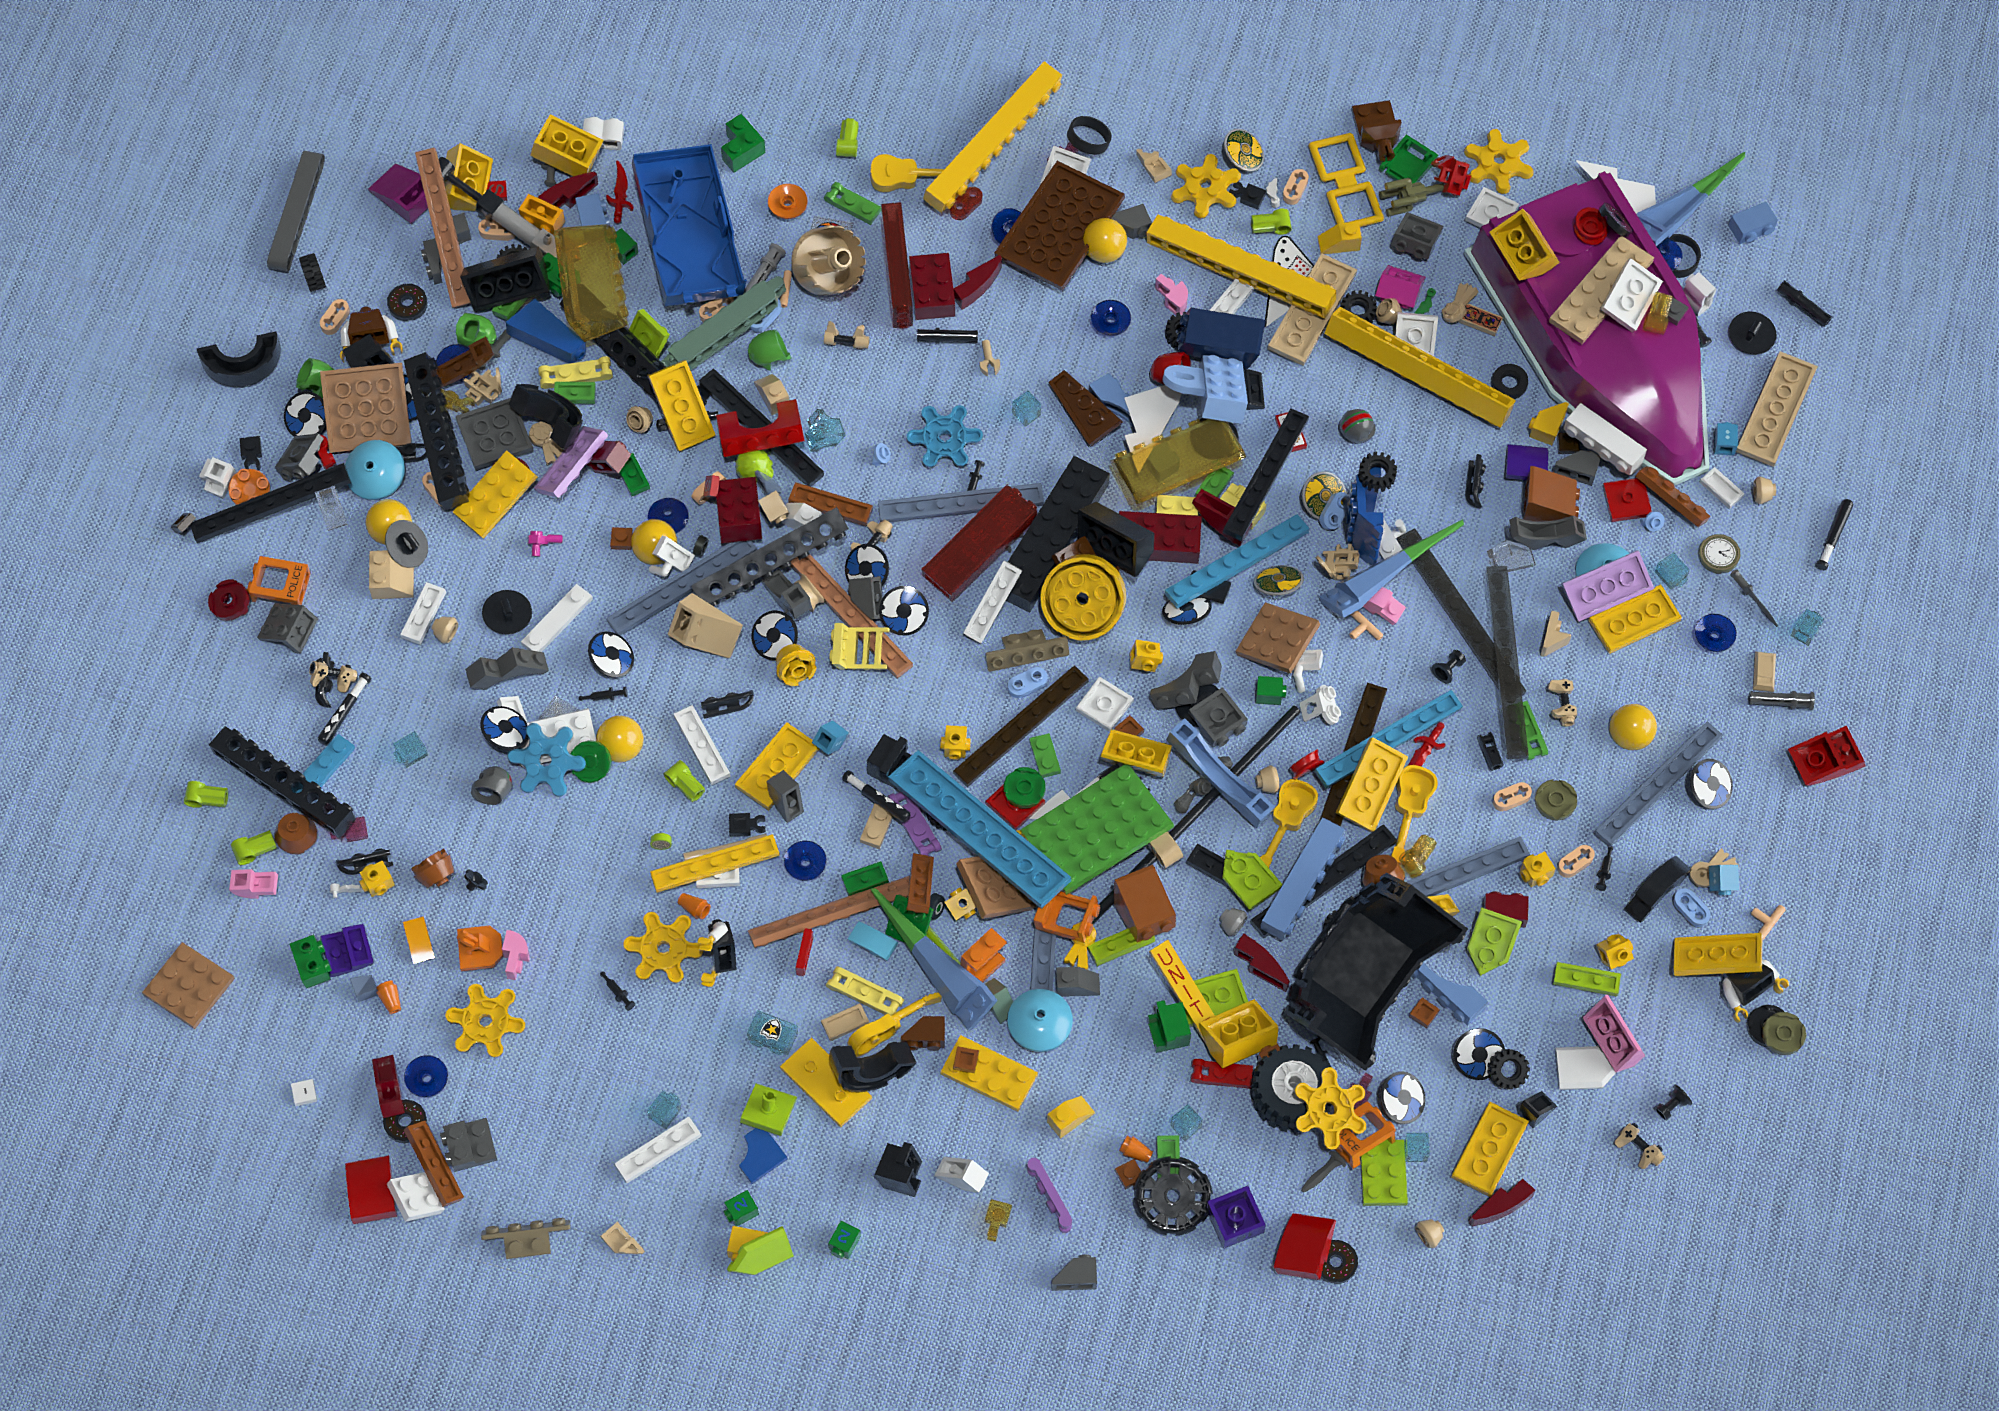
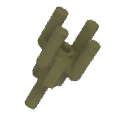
M1404 178L1385 183V190L1380 191L1379 196L1380 199L1399 195V199L1391 201L1392 208L1386 209V215L1389 217L1412 211L1413 204L1426 201L1427 194L1443 191L1445 183L1425 187L1421 182L1412 184L1410 178Z

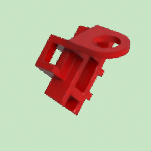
M1444 155L1432 161L1433 167L1441 169L1439 178L1434 177V180L1445 183L1442 192L1451 193L1453 196H1460L1462 189H1468L1472 176L1467 174L1470 164L1458 161L1454 156Z

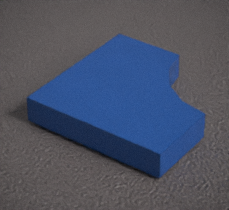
M755 1128L744 1136L748 1145V1152L745 1159L740 1163L739 1168L751 1184L788 1160L786 1154L769 1132Z

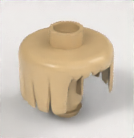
M824 226L812 229L798 239L792 251L791 264L795 278L804 289L813 294L825 296L848 291L860 281L859 277L864 273V268L860 267L866 265V259L862 258L865 255L864 247L858 246L861 241L858 237L853 236L854 233L851 230H846L842 226Z

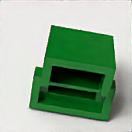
M1165 1000L1156 1002V1014L1148 1015L1147 1020L1156 1053L1190 1046L1191 1031L1183 1002L1166 1005Z

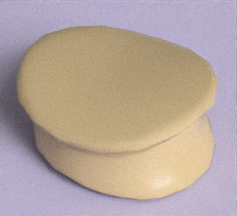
M801 574L800 580L794 582V584L799 582L810 597L812 608L809 610L811 612L814 611L818 603L825 602L823 596L805 574Z

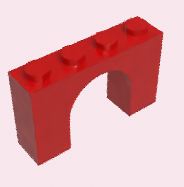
M797 400L776 403L778 418L772 424L761 428L752 429L741 426L738 422L736 411L716 415L724 457L805 441Z

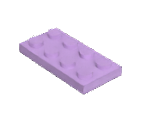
M583 426L577 433L574 443L561 453L534 489L540 494L557 498L562 496L567 491L568 485L579 476L580 470L584 465L591 461L592 455L596 450L604 445V440L608 437L607 433L604 430Z
M1639 550L1561 583L1578 622L1655 589Z

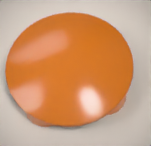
M241 469L230 480L228 487L229 496L237 505L270 492V484L266 476L260 471Z

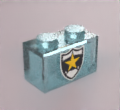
M757 1010L748 1029L747 1036L750 1043L754 1046L770 1048V1051L777 1055H782V1053L789 1055L798 1035V1026Z

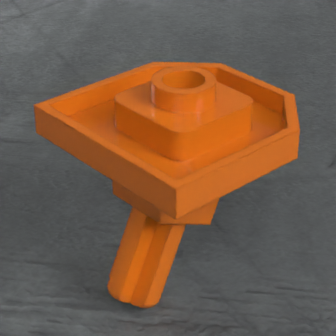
M490 925L457 929L461 971L493 968L503 957L502 936Z

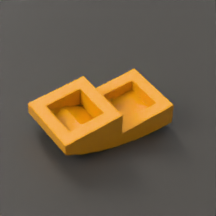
M424 916L403 922L413 963L435 958Z

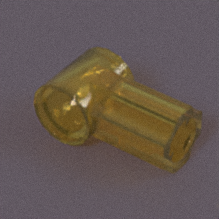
M1655 292L1650 312L1647 313L1644 320L1643 330L1664 335L1673 296Z
M1421 835L1412 849L1403 852L1399 857V861L1412 878L1420 876L1425 871L1426 866L1424 863L1437 844L1428 835Z

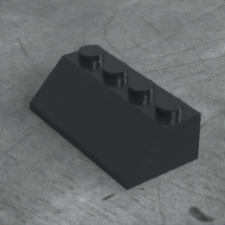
M539 246L465 267L460 276L474 312L550 291L546 263Z
M1098 502L1079 509L1077 540L1086 536L1096 556L1105 559L1115 567L1118 566L1119 569L1133 577H1137L1154 551L1155 533Z

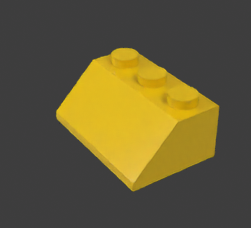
M550 114L534 141L530 156L571 176H577L590 172L604 140Z
M461 143L448 150L446 159L455 167L453 175L483 195L487 191L493 159ZM445 181L444 185L451 209L476 211V200L451 182Z
M1521 209L1490 231L1491 236L1519 280L1543 275L1560 263L1531 215L1524 209Z
M1111 729L1101 753V759L1113 765L1123 766L1126 764L1130 765L1133 770L1164 777L1169 764L1172 745Z
M1255 999L1200 1022V1028L1209 1052L1222 1068L1260 1052L1265 1046L1277 1044L1279 1026Z

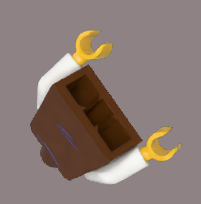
M362 307L359 312L350 314V320L340 330L341 347L343 349L370 334L379 344H387L391 340L390 349L392 355L395 356L393 349L395 347L400 348L401 354L403 352L402 344L397 341L399 337L394 322L386 315H381L379 309L371 310L370 307ZM341 351L340 358L344 363L345 355L343 351Z

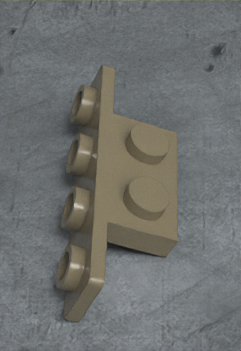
M1039 629L1002 637L1004 649L985 654L987 669L991 672L1068 656L1069 646L1066 636L1046 640L1043 630Z
M565 1218L552 1219V1222L543 1223L542 1220L530 1222V1225L523 1226L520 1223H513L507 1225V1228L489 1226L481 1232V1240L504 1237L506 1259L551 1254L549 1232L568 1230L571 1228V1221L565 1220Z

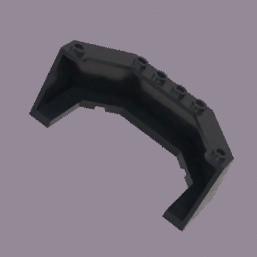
M1388 873L1382 875L1380 882L1377 884L1371 882L1359 891L1360 895L1357 897L1350 896L1345 899L1295 968L1293 976L1296 978V982L1291 984L1288 996L1291 1004L1286 1006L1285 1009L1287 1016L1365 1071L1376 1060L1374 1047L1379 1023L1384 1018L1389 1006L1396 1002L1402 988L1409 984L1412 974L1422 966L1424 960L1450 944L1454 945L1462 942L1468 930L1467 927L1413 885Z

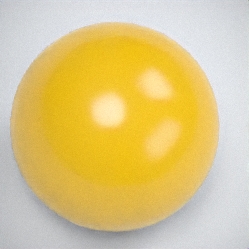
M1100 218L1091 222L1086 227L1083 237L1084 244L1089 245L1087 255L1100 263H1110L1121 257L1127 246V235L1122 225L1110 218Z
M393 499L380 500L373 504L367 512L365 520L366 529L372 539L386 545L385 535L389 526L398 520L412 522V517L408 508L403 503Z
M658 519L642 522L636 527L631 537L633 553L641 562L648 565L665 563V561L652 553L662 535L677 543L674 529L668 523Z
M1634 703L1626 704L1618 708L1612 715L1609 730L1612 739L1620 747L1627 750H1640L1647 747L1655 738L1657 723L1653 713L1645 706Z
M617 715L606 719L600 725L596 741L606 746L613 762H627L639 754L643 746L644 737L641 727L635 720L627 716Z

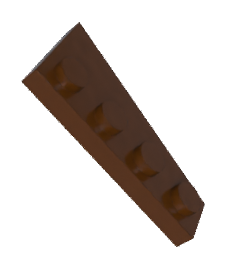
M1063 370L1049 381L1050 386L1090 446H1093L1123 423L1118 416L1067 371Z

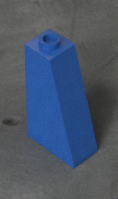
M536 299L532 300L506 321V333L566 363L570 364L575 363L577 360L580 361L586 354V342Z

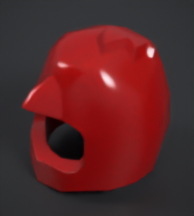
M1185 352L1159 355L1153 361L1150 368L1151 378L1159 384L1165 385L1163 382L1165 369L1169 366L1181 365V360L1183 366L1191 367L1189 356Z

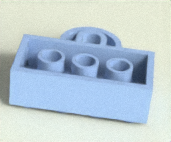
M1203 355L1200 368L1173 365L1165 369L1163 382L1168 388L1176 392L1200 396L1202 418L1243 423L1248 401L1242 361L1234 358H1219L1215 355Z

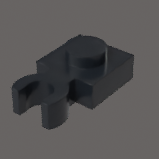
M1238 181L1233 183V187L1238 190L1230 189L1229 193L1233 194L1236 198L1240 197V203L1258 210L1266 196L1267 190L1249 183L1247 187H1243L1242 183Z
M260 436L239 438L241 458L245 460V469H249L251 464H256L257 470H260L261 465L258 458L262 457Z
M750 813L729 814V836H751V830H755L758 833L766 832L765 826L757 825L759 822H765V816L758 815L751 819Z

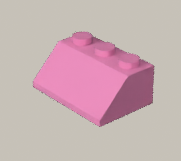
M1608 995L1604 996L1583 1017L1615 1072L1634 1067L1645 1057V1054Z

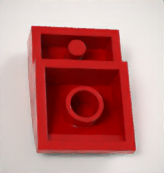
M1847 725L1830 733L1826 731L1788 748L1806 786L1826 782L1866 767L1865 761Z
M390 1156L345 1163L352 1223L359 1224L397 1217L396 1203L387 1186L390 1179H393Z
M1293 1213L1285 1228L1276 1255L1274 1269L1277 1274L1320 1280L1324 1262L1327 1263L1336 1220Z

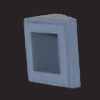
M758 470L755 471L758 484L766 495L774 491H781V488L773 478Z

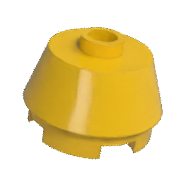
M790 644L783 647L776 656L778 678L789 686H798V682L806 678L810 680L817 669L815 656L798 644Z

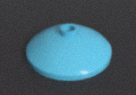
M370 440L360 444L350 453L345 463L351 483L348 484L349 488L357 496L367 500L383 499L394 493L402 483L405 474V463L399 450L392 444L382 440ZM373 463V467L368 469V465Z
M1609 543L1593 545L1583 551L1578 558L1575 569L1576 577L1625 556L1629 552L1620 546Z
M1034 989L1021 994L1014 1000L1008 1012L1007 1022L1011 1036L1019 1045L1031 1051L1045 1052L1059 1047L1066 1041L1072 1029L1073 1016L1068 1003L1059 994L1046 989ZM1041 1012L1045 1016L1040 1018L1037 1016V1014Z

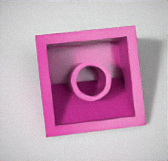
M1388 265L1381 275L1375 296L1380 297L1381 301L1395 298L1400 307L1414 308L1426 277Z

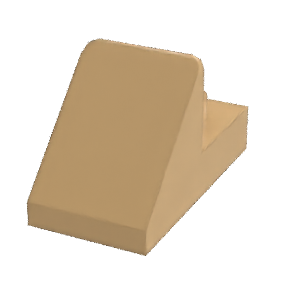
M1551 611L1540 656L1545 657L1568 645L1570 642L1571 634L1559 632L1562 622L1558 620L1560 612Z

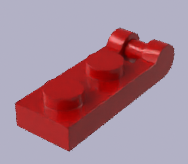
M1203 1059L1192 1060V1068H1194L1190 1079L1192 1083L1251 1089L1253 1065L1231 1064L1222 1068L1218 1062L1205 1061ZM1202 1070H1209L1208 1075H1203Z

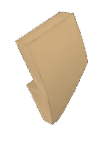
M1142 149L1136 150L1139 160L1154 183L1172 175L1171 168L1163 158L1159 157V152L1146 153Z
M618 1221L600 1236L616 1254H643L645 1252Z

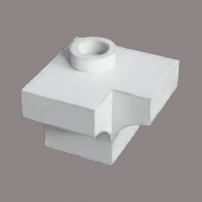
M212 457V459H207L199 477L206 481L205 492L224 499L230 480L237 471L231 464Z

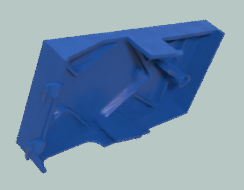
M712 144L633 154V173L664 306L743 295L747 280L743 277L734 243V230Z

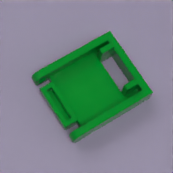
M1406 134L1393 149L1395 157L1390 161H1387L1386 158L1385 162L1381 163L1379 171L1383 172L1387 169L1385 174L1395 181L1410 178L1412 184L1417 183L1432 167L1431 163L1438 158V154ZM1410 148L1415 149L1424 155V159L1421 160L1408 150Z

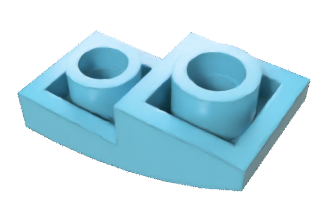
M858 921L848 937L852 944L868 950L870 954L888 961L898 944L894 939Z

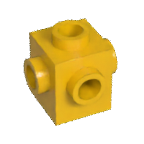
M1136 639L1130 651L1131 669L1155 672L1158 664L1161 665L1163 660V652H1160V643Z
M946 725L945 737L941 736L940 749H944V757H949L953 760L966 757V751H970L971 738H967V726Z
M1544 851L1536 856L1532 854L1523 860L1520 875L1524 882H1528L1530 887L1535 885L1542 886L1553 877L1556 868Z
M383 861L367 865L363 868V871L359 872L362 879L359 883L363 891H368L371 897L380 896L386 893L389 888L395 886L393 878Z
M961 887L950 893L952 898L944 902L955 920L962 916L967 919L976 913L975 908L977 907L967 889L962 890ZM961 899L967 901L965 907H960L959 901Z
M1619 933L1610 935L1606 940L1596 944L1601 962L1611 970L1624 966L1628 961L1634 959L1631 941Z

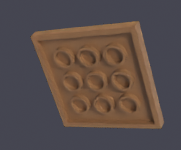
M402 363L320 371L330 453L353 451L360 444L370 440L386 441L393 446L412 443Z

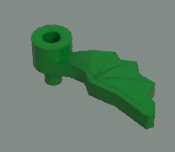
M1429 288L1427 290L1426 300L1421 302L1414 314L1429 312V309L1432 308L1431 298L1436 294L1435 289Z

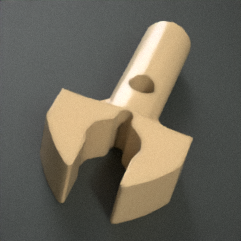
M984 340L982 341L985 360L979 363L980 371L988 376L987 367L991 364L996 375L1000 370V359L995 360L993 358L990 341Z

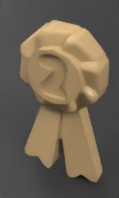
M1462 283L1459 284L1455 300L1447 303L1442 309V315L1446 322L1454 323L1465 316L1467 312L1465 305L1478 294L1477 288H1473L1468 283L1464 285Z
M540 421L533 424L530 428L529 438L534 445L542 447L545 462L548 466L551 463L553 464L556 461L555 456L558 458L564 450L550 438L553 431L551 425Z
M1721 848L1709 863L1697 862L1691 867L1690 880L1697 887L1707 888L1709 886V866L1738 865L1739 867V864L1735 862V857L1724 861L1729 854L1724 853Z

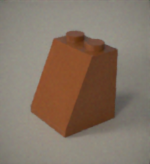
M1530 466L1525 484L1523 520L1537 522L1553 521L1572 515L1578 518L1579 506H1576V500L1579 501L1580 488H1577V480L1539 467Z
M1153 864L1114 880V906L1137 943L1142 940H1149L1155 935L1169 932L1175 928V911Z

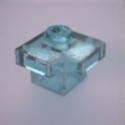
M816 409L807 419L810 429L805 436L811 452H818L824 447H836L846 436L840 418L829 417L823 409Z

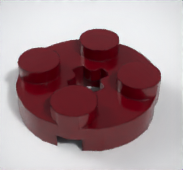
M234 579L218 583L216 585L217 588L208 597L209 609L219 620H234L248 612L249 591L243 584ZM231 596L233 598L229 604L225 603L229 599L228 597Z

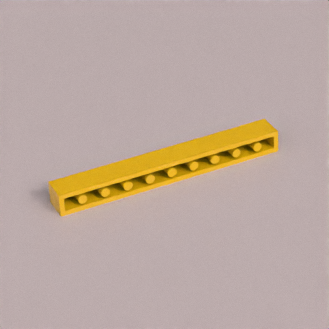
M1044 61L925 190L923 200L940 213L946 208L950 209L956 201L955 198L965 193L968 188L967 185L970 182L974 183L980 175L979 172L982 169L986 170L991 159L994 156H999L1005 143L1009 144L1014 139L1016 131H1021L1025 127L1027 119L1029 117L1032 119L1037 114L1038 107L1040 105L1044 106L1050 99L1049 95L1052 92L1056 93L1060 89L1062 74Z
M1157 214L1147 231L1148 244L1230 279H1237L1244 285L1248 284L1256 290L1326 319L1336 302V289L1332 286L1319 283L1311 277L1300 275L1292 269L1281 267L1276 262L1267 261L1257 254L1248 253L1238 246L1234 247L1227 244L1222 239H1215L1208 236L1205 232L1196 231L1186 224L1173 221L1167 216L1163 217Z
M1339 307L1330 317L1324 334L1332 340L1339 341L1348 346L1349 349L1365 355L1366 358L1382 364L1385 368L1399 373L1403 378L1410 379L1420 387L1427 388L1437 396L1443 397L1453 402L1454 405L1470 411L1473 415L1487 420L1491 425L1501 428L1508 420L1516 402L1515 399L1342 307Z

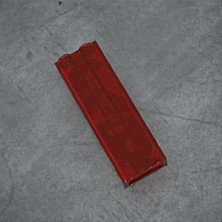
M901 202L881 204L892 323L893 328L905 329L913 326V304Z
M1007 484L921 569L922 576L953 603L1031 525L1037 515L1036 505L1030 500L1026 501L1017 488H1011Z

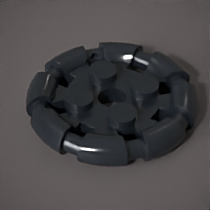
M1171 1156L1162 1157L1151 1162L1150 1166L1146 1170L1143 1169L1137 1177L1134 1185V1190H1136L1135 1198H1133L1134 1206L1140 1219L1143 1218L1148 1223L1147 1226L1153 1231L1163 1235H1167V1233L1175 1234V1236L1188 1234L1197 1229L1196 1226L1200 1222L1203 1223L1208 1217L1209 1211L1206 1206L1207 1201L1211 1200V1194H1213L1212 1186L1206 1173L1203 1174L1198 1168L1199 1166L1193 1161L1183 1157H1179V1159L1171 1158ZM1178 1167V1174H1170V1168ZM1156 1172L1161 1176L1157 1181L1151 1177ZM1191 1174L1197 1179L1193 1184L1187 1178ZM1145 1190H1152L1151 1198H1144ZM1169 1190L1178 1191L1180 1195L1178 1201L1172 1202L1167 1198ZM1195 1193L1202 1194V1201H1195ZM1153 1208L1159 1213L1155 1218L1149 1212ZM1190 1210L1195 1214L1191 1219L1186 1216ZM1168 1218H1176V1225H1169Z

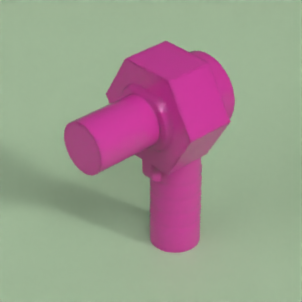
M530 531L527 544L532 545V556L540 557V545L548 544V542L562 543L563 536L554 534L543 536L542 531Z

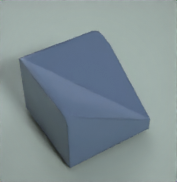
M372 975L350 978L358 1002L377 996V988Z

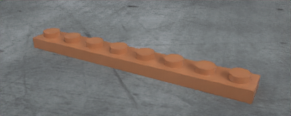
M433 147L415 152L452 308L469 305L471 302L460 278L464 264L436 148Z
M811 554L801 560L796 557L790 561L792 564L790 566L800 576L805 574L823 596L825 603L848 627H878L873 620L851 601V597ZM859 632L858 638L862 642H864V632ZM871 632L869 650L875 655L876 632ZM883 632L881 663L886 664L887 669L898 679L913 667V663Z
M910 876L874 888L889 902L894 901L897 894L908 897ZM871 889L750 929L748 934L754 948L765 946L769 942L786 939L790 935L804 932L805 928L811 929L820 925H827L831 921L845 919L852 914L868 911L870 908L880 904L871 892Z

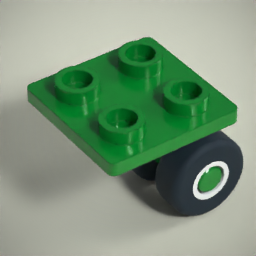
M933 893L930 896V907L928 914L907 910L908 898L897 894L893 906L924 935H927L931 919L939 918L944 910V896ZM889 919L885 934L905 943Z

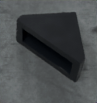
M1541 1091L1525 1099L1520 1105L1518 1114L1528 1120V1124L1532 1128H1535L1557 1105Z

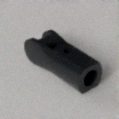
M1488 732V735L1485 736L1478 735V742L1490 770L1494 771L1502 768L1504 764L1492 732Z

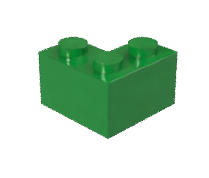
M742 113L725 123L726 135L730 142L721 147L722 160L735 173L766 153L765 140Z

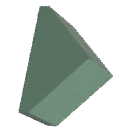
M993 978L985 983L998 1000L990 1011L999 1024H1002L1008 1020V1012L1013 1000L1007 987Z

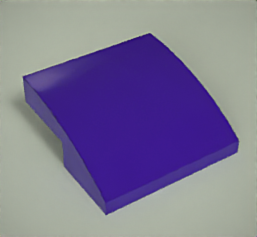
M1507 444L1506 478L1527 480L1530 466L1548 470V448Z
M364 924L344 927L341 932L320 936L326 951L324 952L325 959H328L332 969L329 972L330 978L357 971L374 963Z

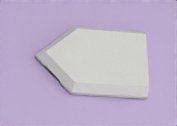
M1599 1046L1555 1048L1559 1090L1603 1088L1617 1073Z

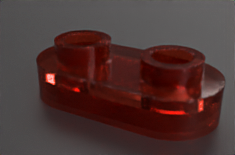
M977 187L967 188L962 196H958L955 199V203L950 208V216L955 220L966 219L981 205L983 201L982 191Z

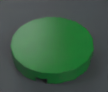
M583 741L575 746L570 753L574 756H582L586 761L583 770H571L583 782H597L604 778L611 768L610 752L606 746L598 741Z
M1029 767L1015 769L1006 776L1004 781V795L1007 801L1021 809L1038 805L1043 800L1046 792L1044 778H1042L1038 771Z

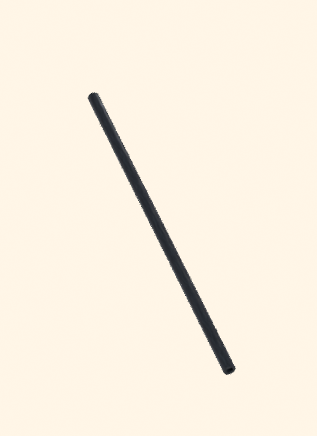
M1293 705L1230 771L1238 777L1301 713L1299 708ZM1215 787L1169 832L1174 841L1221 795ZM1150 851L1129 874L1152 865L1157 860L1153 852ZM1114 889L1099 903L1100 912L1097 917H1094L1093 925L1114 904Z

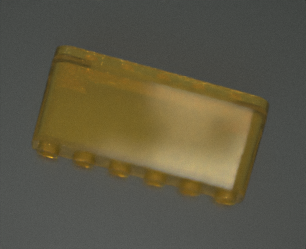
M608 224L563 227L555 230L554 237L565 316L569 325L584 342L627 326V316H629L624 302L626 295L622 288L624 280L620 274L622 266L617 255L619 248L615 241L617 233L614 227H610Z
M1208 418L1200 422L1199 419L1189 422V427L1183 430L1180 426L1170 430L1171 435L1163 437V434L1152 438V443L1145 445L1143 442L1133 446L1134 451L1127 453L1124 450L1114 454L1116 458L1110 460L1128 505L1142 503L1246 458V454L1229 423Z

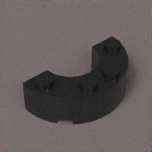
M277 331L256 335L254 348L248 354L241 357L224 355L219 351L216 344L196 348L201 365L207 375L214 381L230 387H245L262 381L275 369L281 353Z
M516 384L508 405L518 415L536 417L550 424L553 427L550 438L561 448L567 449L574 443L583 421L581 420L582 413L578 407L564 396L548 389V392L538 390L539 386Z
M907 1042L888 1043L878 1053L863 1058L856 1057L852 1046L832 1047L829 1054V1061L839 1084L845 1090L851 1092H867L888 1085L887 1081L894 1077L900 1079L916 1064V1060Z

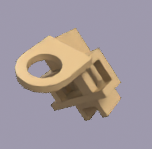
M496 367V375L494 377L491 375V370L488 369L483 375L474 371L472 372L473 376L469 380L466 378L463 380L465 386L469 388L465 393L466 397L477 406L484 400L491 404L501 394L502 387L499 367Z
M1337 544L1336 551H1323V555L1326 557L1325 562L1319 556L1315 557L1334 580H1344L1350 577L1351 569H1358L1360 555L1358 550L1354 551L1352 544H1348V549H1342L1341 545Z

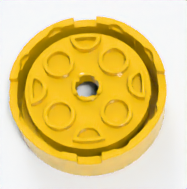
M1080 554L1064 559L1048 574L1041 590V607L1048 623L1057 632L1075 640H1091L1106 634L1118 622L1126 605V588L1120 573L1111 563L1095 555ZM1085 593L1089 597L1088 602L1085 604L1079 603L1077 595Z

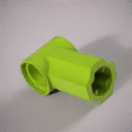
M852 118L842 120L840 138L837 139L836 156L857 157L859 122Z
M1281 208L1274 210L1271 214L1251 215L1252 232L1274 231L1278 235L1291 232L1289 210Z
M681 760L677 761L663 773L669 784L674 788L677 787L691 802L697 801L705 792V788L696 780L688 766Z
M189 781L183 803L193 808H200L202 805L225 807L228 802L229 791L228 788L206 786L199 781Z
M270 830L251 838L241 837L231 843L232 851L239 865L249 864L256 859V856L277 849Z

